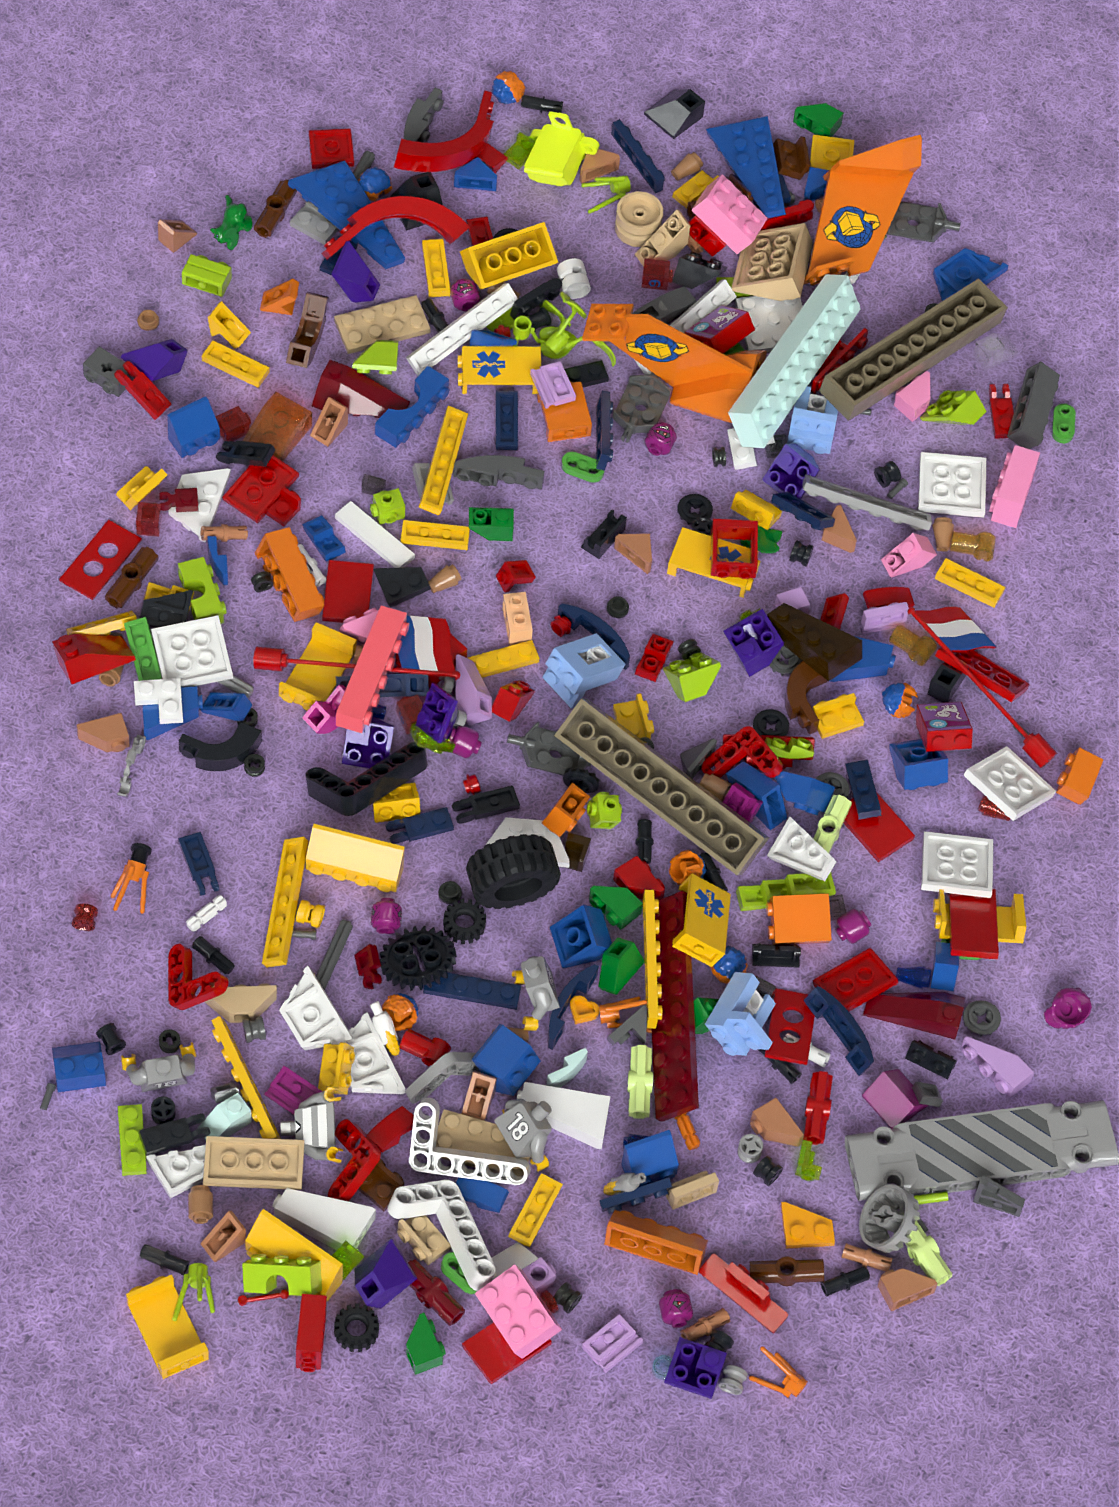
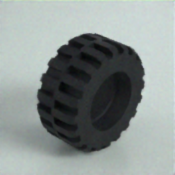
M535 834L513 835L506 839L496 840L492 844L489 843L484 848L478 849L469 858L466 866L476 902L486 908L493 907L495 909L513 908V906L517 905L522 906L527 902L536 901L539 897H544L558 885L561 875L551 842L545 837Z

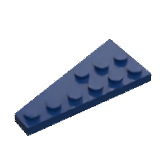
M768 116L706 129L707 135L715 143V147L721 152L734 175L751 192L756 207L767 218L786 215Z
M346 161L288 181L290 188L299 191L304 200L314 204L318 208V212L340 231L350 224L347 220L350 216L371 203ZM382 220L365 227L351 239L355 244L359 243L365 248L367 254L385 270L405 262V256Z

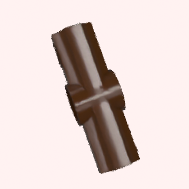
M289 180L280 181L274 193L267 198L266 206L254 225V231L259 236L264 238L271 237L278 223L284 219L285 211L297 192L296 189L288 186Z
M147 546L142 547L132 561L123 566L121 575L105 595V600L116 609L122 608L130 596L141 588L143 579L159 560V556L153 549Z
M785 1256L779 1260L749 1261L750 1277L755 1281L759 1279L764 1283H779L786 1287L799 1282H824L823 1259L795 1260L792 1257ZM783 1269H790L793 1272L790 1274H784L781 1271Z

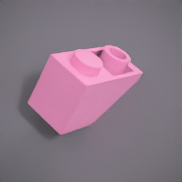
M928 371L924 372L921 376L915 377L909 385L901 387L895 394L894 406L912 422L925 413L926 408L929 406L930 373Z
M912 533L884 556L881 561L889 576L895 577L923 567L937 554L928 537Z
M372 608L364 612V616L360 618L352 616L343 621L344 624L339 629L340 633L365 644L379 610Z

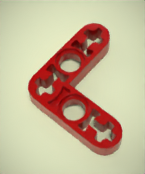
M746 726L740 729L703 762L702 771L704 774H714L720 778L748 754L767 777L773 778L781 773L783 764L756 730ZM764 747V752L760 756H755L756 751ZM735 749V754L727 758V752ZM768 759L773 764L772 768L765 763Z
M176 944L170 949L168 956V1000L171 1006L179 1010H186L220 996L227 990L228 978L216 971L192 980V951L190 948L182 944ZM183 972V977L178 982V977ZM201 986V991H200V993L196 996V995H195V994H196V991H197L198 987Z
M344 1119L337 1125L335 1136L353 1157L328 1190V1197L349 1202L379 1162L381 1150L357 1124ZM361 1138L359 1145L355 1148L357 1141ZM357 1170V1174L351 1180L353 1173Z

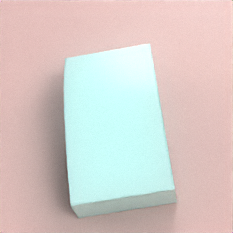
M586 1048L564 1057L563 1068L549 1074L546 1085L560 1088L573 1079L586 1063L588 1053Z

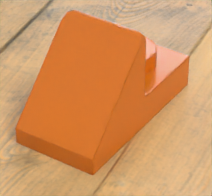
M293 278L265 291L260 310L292 315L295 300L298 296L299 282Z

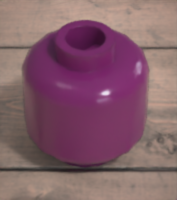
M460 725L456 728L453 727L449 739L446 740V744L449 745V751L463 758H469L472 753L477 754L482 742L478 740L479 733L476 730Z
M851 909L837 919L838 928L835 931L842 941L847 939L849 943L854 944L870 933L869 927L872 925L862 910Z

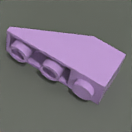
M459 654L456 655L455 670L459 671L461 675L456 680L455 688L458 710L466 712V723L469 725L491 719L492 697L476 665L472 660Z
M967 1036L964 1038L961 1046L964 1056L970 1061L973 1060L979 1066L982 1075L992 1079L1000 1093L1006 1094L1011 1098L1031 1082L1034 1072L1018 1055Z

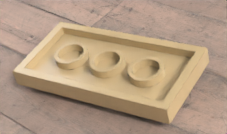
M417 295L334 316V322L347 354L366 350L376 340L402 341L430 333V326Z
M443 1110L438 1125L436 1147L515 1157L496 1124L449 1110ZM441 1157L442 1159L451 1161L448 1157ZM525 1157L522 1159H525L529 1163L530 1157ZM464 1161L465 1165L476 1168L473 1161ZM488 1164L489 1170L491 1172H500V1168L497 1164ZM512 1168L516 1176L524 1175L522 1168Z
M206 1136L203 1185L302 1190L305 1140Z

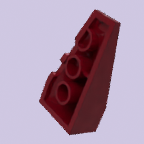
M329 360L321 374L312 407L322 410L328 397H331L348 407V414H353V416L369 415L380 418L388 408L393 410L407 409L410 401L362 373H358L355 369Z
M943 991L881 993L866 1002L863 1016L955 1040L966 997Z

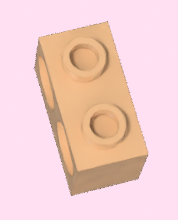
M526 592L503 594L502 610L509 646L532 640L533 629Z

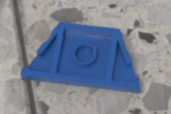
M964 248L934 268L933 276L941 300L944 301L978 278L987 285L1008 270V265L1003 262L999 265L990 261L988 256L979 255L972 250Z

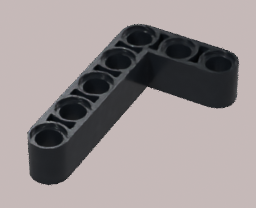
M411 742L349 782L323 768H311L305 774L308 795L341 815L353 816L424 771L428 766L425 744L422 742Z

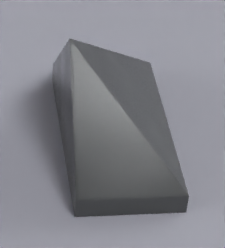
M713 738L682 752L680 757L683 772L693 779L702 768L703 762L715 752L717 740Z

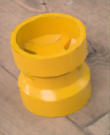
M302 899L298 907L296 922L301 924L310 923L312 927L320 928L325 913V906L321 904L312 905L309 901Z

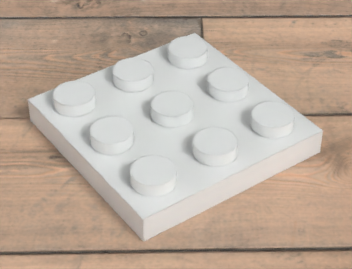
M758 296L736 298V309L748 311L755 331L744 338L747 350H766L767 353L771 352L802 309L801 298L783 301Z
M921 452L918 511L984 518L986 458Z
M219 616L151 629L162 679L180 678L181 687H194L233 679Z
M1007 746L968 768L964 774L974 786L1013 821L1053 798L1056 790Z
M924 831L921 890L939 892V889H944V893L991 898L993 885V839Z

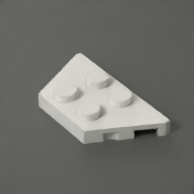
M231 469L184 474L179 481L177 489L197 488L199 511L176 512V507H172L168 510L169 515L176 521L181 522L187 530H191L198 535L202 542H206V540L203 541L201 539V527L212 526L228 483Z
M506 817L486 843V845L492 844L496 840L506 839L513 835L520 836V834L543 836L551 842L558 866L569 868V858L559 836L542 824L543 820Z
M309 966L305 967L303 970L305 974L298 985H294L289 998L284 1001L279 1010L300 1046L304 1050L322 1048L324 1044L339 1045L340 1042L352 1043L355 1041L314 972Z
M367 1012L361 1017L359 1023L349 1030L355 1040L352 1043H347L354 1047L355 1060L351 1066L352 1082L350 1089L352 1092L404 1094L405 1087Z

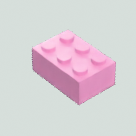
M723 174L705 188L692 208V211L736 254L740 253L754 241L768 219Z
M1015 445L1012 453H1007L989 512L993 513L991 521L1014 528L1017 527L1034 477L1040 452Z
M515 1264L475 1293L513 1352L521 1359L562 1330L523 1270Z

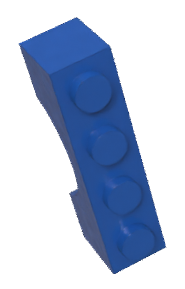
M427 366L415 379L414 392L418 396V401L412 407L404 410L388 408L375 423V435L395 448L401 442L405 443L410 436V432L414 428L418 429L427 414L433 413L440 399L444 400L448 396L450 391L449 378Z

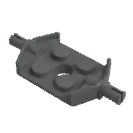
M901 201L886 234L934 243L947 229L959 232L961 222L948 221L941 203H938V207L935 208ZM915 220L918 222V225L912 226L908 221Z
M653 372L650 375H631L616 410L613 411V419L624 428V433L621 436L623 442L626 439V443H628L632 434L648 433L650 428L658 423L669 400L671 389ZM643 405L647 409L639 411L636 409V406Z
M539 722L525 736L520 737L508 734L507 743L520 746L519 749L522 750L527 767L564 775L565 771H568L570 768L578 769L580 767L582 770H585L588 766L591 767V763L554 736L556 731L538 727ZM550 751H558L561 757H552Z

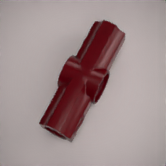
M416 1259L410 1260L408 1264L417 1279L409 1286L415 1291L421 1303L425 1302L424 1306L428 1309L432 1308L449 1326L457 1323L465 1314V1309L449 1294L448 1288L437 1276L432 1277Z

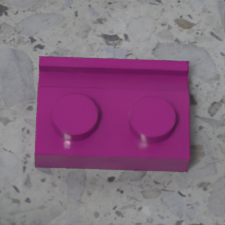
M738 783L731 786L723 803L750 823L763 803L761 800L758 801L754 798L752 793Z
M283 1066L264 1095L295 1116V1110L298 1109L300 1103L313 1094L323 1091L286 1066Z

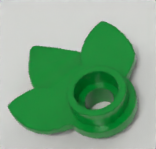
M758 525V551L762 553H775L779 551L780 548L777 543L781 539L782 531L766 530ZM740 540L742 546L750 548V540Z

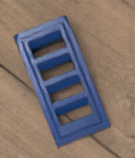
M472 330L469 345L513 346L517 345V340L489 330Z
M210 692L203 704V709H200V711L230 720L243 721L251 709L252 703L244 693Z

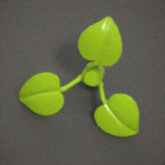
M563 291L560 292L563 302L572 307V313L568 318L548 300H544L541 308L544 307L548 312L558 316L561 321L557 330L544 343L555 355L564 347L569 349L572 345L582 341L581 336L568 342L570 337L564 332L567 325L571 326L570 321L575 314L578 313L584 319L587 318L580 305ZM592 341L609 356L614 367L616 358L609 346L603 341Z
M512 307L486 326L492 332L499 325L509 327L510 330L513 329L517 345L519 340L527 339L532 334L536 343L541 344V353L550 359H559L566 356L576 345H572L569 349L564 347L555 355L544 343L558 327L549 326L541 329L538 338L535 328H531L532 323L528 317L519 316L514 320L510 316ZM564 330V332L570 337L568 342L577 339V337L574 336L572 333Z

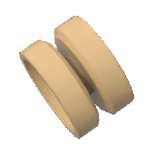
M636 191L622 197L617 204L615 221L617 237L625 244L633 247H642L662 226L663 206L654 195L647 192Z

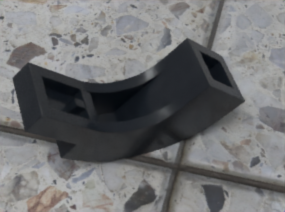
M240 722L234 735L227 741L219 744H208L182 734L179 739V752L186 758H195L196 768L206 771L230 770L242 765L248 755L255 754L262 742V730Z

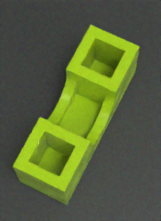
M204 557L178 563V576L182 587L187 590L199 591L203 594L201 597L191 600V613L194 620L219 616L220 624L224 623V614H227L224 601H220L218 598L220 590L217 582L213 583L212 581L214 575L211 565L206 564Z
M255 1254L249 1260L242 1263L244 1292L267 1294L277 1288V1275L282 1276L287 1281L289 1295H315L322 1290L321 1261L311 1260V1257L289 1259V1256L279 1255L274 1258H266L265 1254Z

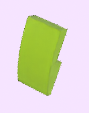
M791 737L788 745L779 738H766L765 740L777 757L801 759L813 757L814 755L813 745L804 738L795 739Z

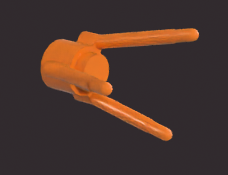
M128 859L127 865H125L111 893V898H114L120 889L113 907L114 911L118 910L130 880L139 882V879L142 878L140 913L143 914L145 912L146 887L149 872L145 871V864Z
M637 996L614 1003L599 1005L601 1024L607 1023V1028H618L623 1024L615 1022V1020H620L619 1010L645 1005L647 1000H641V997ZM647 1028L646 1032L652 1033V1028Z
M761 1346L760 1350L787 1375L782 1381L785 1387L782 1388L752 1375L749 1376V1380L780 1392L787 1398L791 1394L797 1397L808 1381L779 1353L776 1352L773 1355L765 1347Z

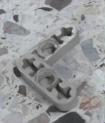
M449 1052L443 1055L406 1089L405 1093L410 1102L414 1104L427 1098L451 1075L472 1076L473 1071L480 1072L472 1060L476 1053Z

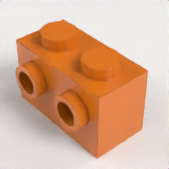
M1080 747L1074 753L1070 752L1064 762V765H1066L1065 771H1062L1057 779L1059 786L1056 793L1081 805L1090 796L1103 759Z
M571 783L542 824L559 837L565 831L571 832L585 813L586 809L583 807L590 796Z

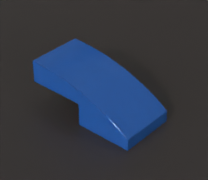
M322 515L302 524L306 534L326 562L346 553L345 546L334 535L333 527Z
M207 536L208 555L211 566L223 585H228L227 555H218L217 537Z
M458 1177L456 1181L465 1201L475 1203L478 1208L500 1213L509 1193L507 1189L483 1180Z

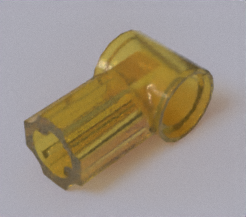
M953 531L950 551L974 555V558L977 560L984 559L983 561H990L994 556L996 537L988 532L972 535Z
M902 625L894 629L889 639L890 643L908 653L911 661H917L916 664L919 666H923L937 650L936 643L930 637H919Z

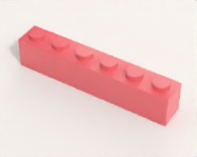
M380 606L337 709L336 726L362 733L365 725H370L373 716L371 710L373 707L376 708L380 699V694L378 693L380 689L384 690L386 686L387 671H392L395 662L394 654H399L402 646L401 637L402 635L406 636L409 629V623L406 622L407 613Z

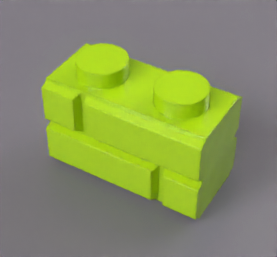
M191 254L182 270L183 285L223 297L232 279V267H229L224 262L217 263L211 261L203 255L196 256Z

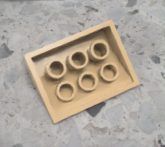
M802 223L759 231L754 241L740 252L732 291L778 301L800 298L813 245L806 224Z

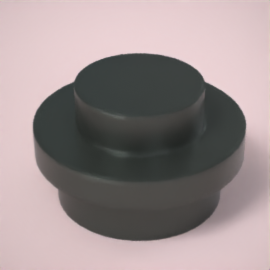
M616 596L608 601L606 609L610 616L622 618L628 614L629 604L623 597Z
M447 881L439 887L438 896L442 902L453 904V901L457 900L458 902L460 900L462 890L456 882Z

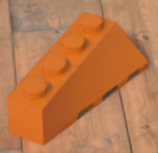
M290 527L265 533L255 551L257 559L262 558L265 564L262 568L264 571L271 573L273 586L276 591L282 592V602L293 621L296 622L319 615L324 607V598L315 586V578L307 568L305 555L301 554L296 535L292 534Z

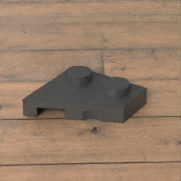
M982 1175L973 1202L1020 1217L1025 1199Z

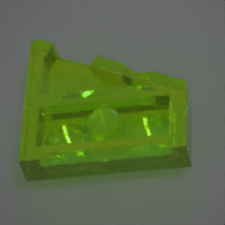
M414 723L409 731L418 747L428 748L438 754H442L443 751L453 753L456 744L449 739L438 743Z

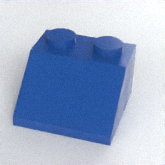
M206 396L167 414L168 440L181 458L187 455L192 456L199 449L213 446L220 440V427Z
M922 739L889 744L896 778L904 790H915L918 787L937 786L942 783H948V757L943 751L926 752Z
M781 771L775 777L785 800L794 803L793 808L817 816L819 812H826L833 797L834 786L811 777Z
M584 904L550 927L562 968L599 961L603 958V953L612 944L602 910Z
M502 1024L497 1026L472 1058L481 1073L497 1078L496 1092L510 1096L515 1095L541 1062L530 1044Z
M100 1041L52 1048L58 1092L106 1086Z
M670 1130L624 1145L621 1163L624 1173H644L646 1176V1181L640 1183L639 1187L668 1177L671 1180L677 1175L679 1163Z

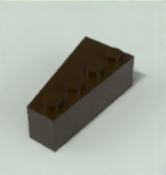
M783 603L767 614V617L784 642V646L828 682L862 659L861 639Z

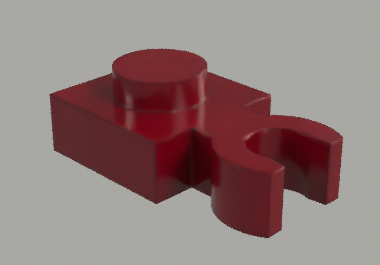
M197 488L175 489V494L168 492L159 493V500H167V502L160 503V510L167 511L172 507H176V512L199 511Z
M368 944L354 956L358 974L363 976L364 988L372 990L374 989L373 983H382L381 975L377 973V969L381 967L377 946Z

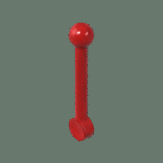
M283 1289L279 1293L248 1298L241 1295L238 1297V1304L244 1306L248 1302L280 1297L287 1299L289 1291Z

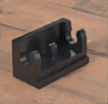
M610 510L607 518L591 536H587L584 539L581 548L600 559L615 542V537L625 531L627 517L621 514L616 519L614 517V510Z

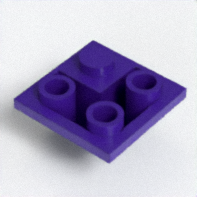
M346 241L331 275L351 302L374 301L380 283L350 241Z
M169 339L121 355V358L124 361L132 362L140 372H143L150 380L155 381L179 373L188 350L175 340Z
M796 443L785 444L762 480L778 493L789 492L801 499L805 494L803 490L805 474L816 477L820 468L814 458Z
M763 609L723 631L749 677L769 666L784 645V642Z
M432 683L415 725L436 742L442 743L449 739L457 719L458 700L437 684Z
M372 716L370 725H365L362 733L347 729L342 764L371 768L390 756L394 726Z
M393 1239L388 1240L355 1268V1287L365 1304L380 1309L417 1279Z
M680 1337L664 1383L712 1399L725 1364L727 1353Z

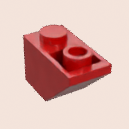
M697 215L688 221L690 224L689 235L712 257L727 245Z
M521 680L513 681L500 687L492 705V713L509 722L515 720L535 691L529 688L530 685Z
M638 856L614 869V882L618 887L628 888L638 899L643 900L645 890H654V899L661 900L664 898L665 886L659 878L656 879L649 865L645 861L642 862Z

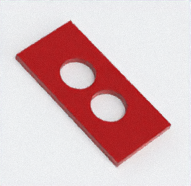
M108 520L60 577L59 581L93 600L142 541V538ZM105 543H112L117 546L118 553L112 558H104L98 553L99 547ZM90 561H97L102 564L103 571L98 576H88L84 573L83 567Z
M776 988L774 996L776 1004L772 1009L768 1037L773 1043L769 1050L765 1051V1058L807 1065L815 1018L803 1001L809 994ZM788 1010L797 1011L803 1016V1020L798 1023L788 1022L784 1019L783 1013ZM785 1030H792L800 1036V1040L795 1043H788L783 1041L779 1034Z

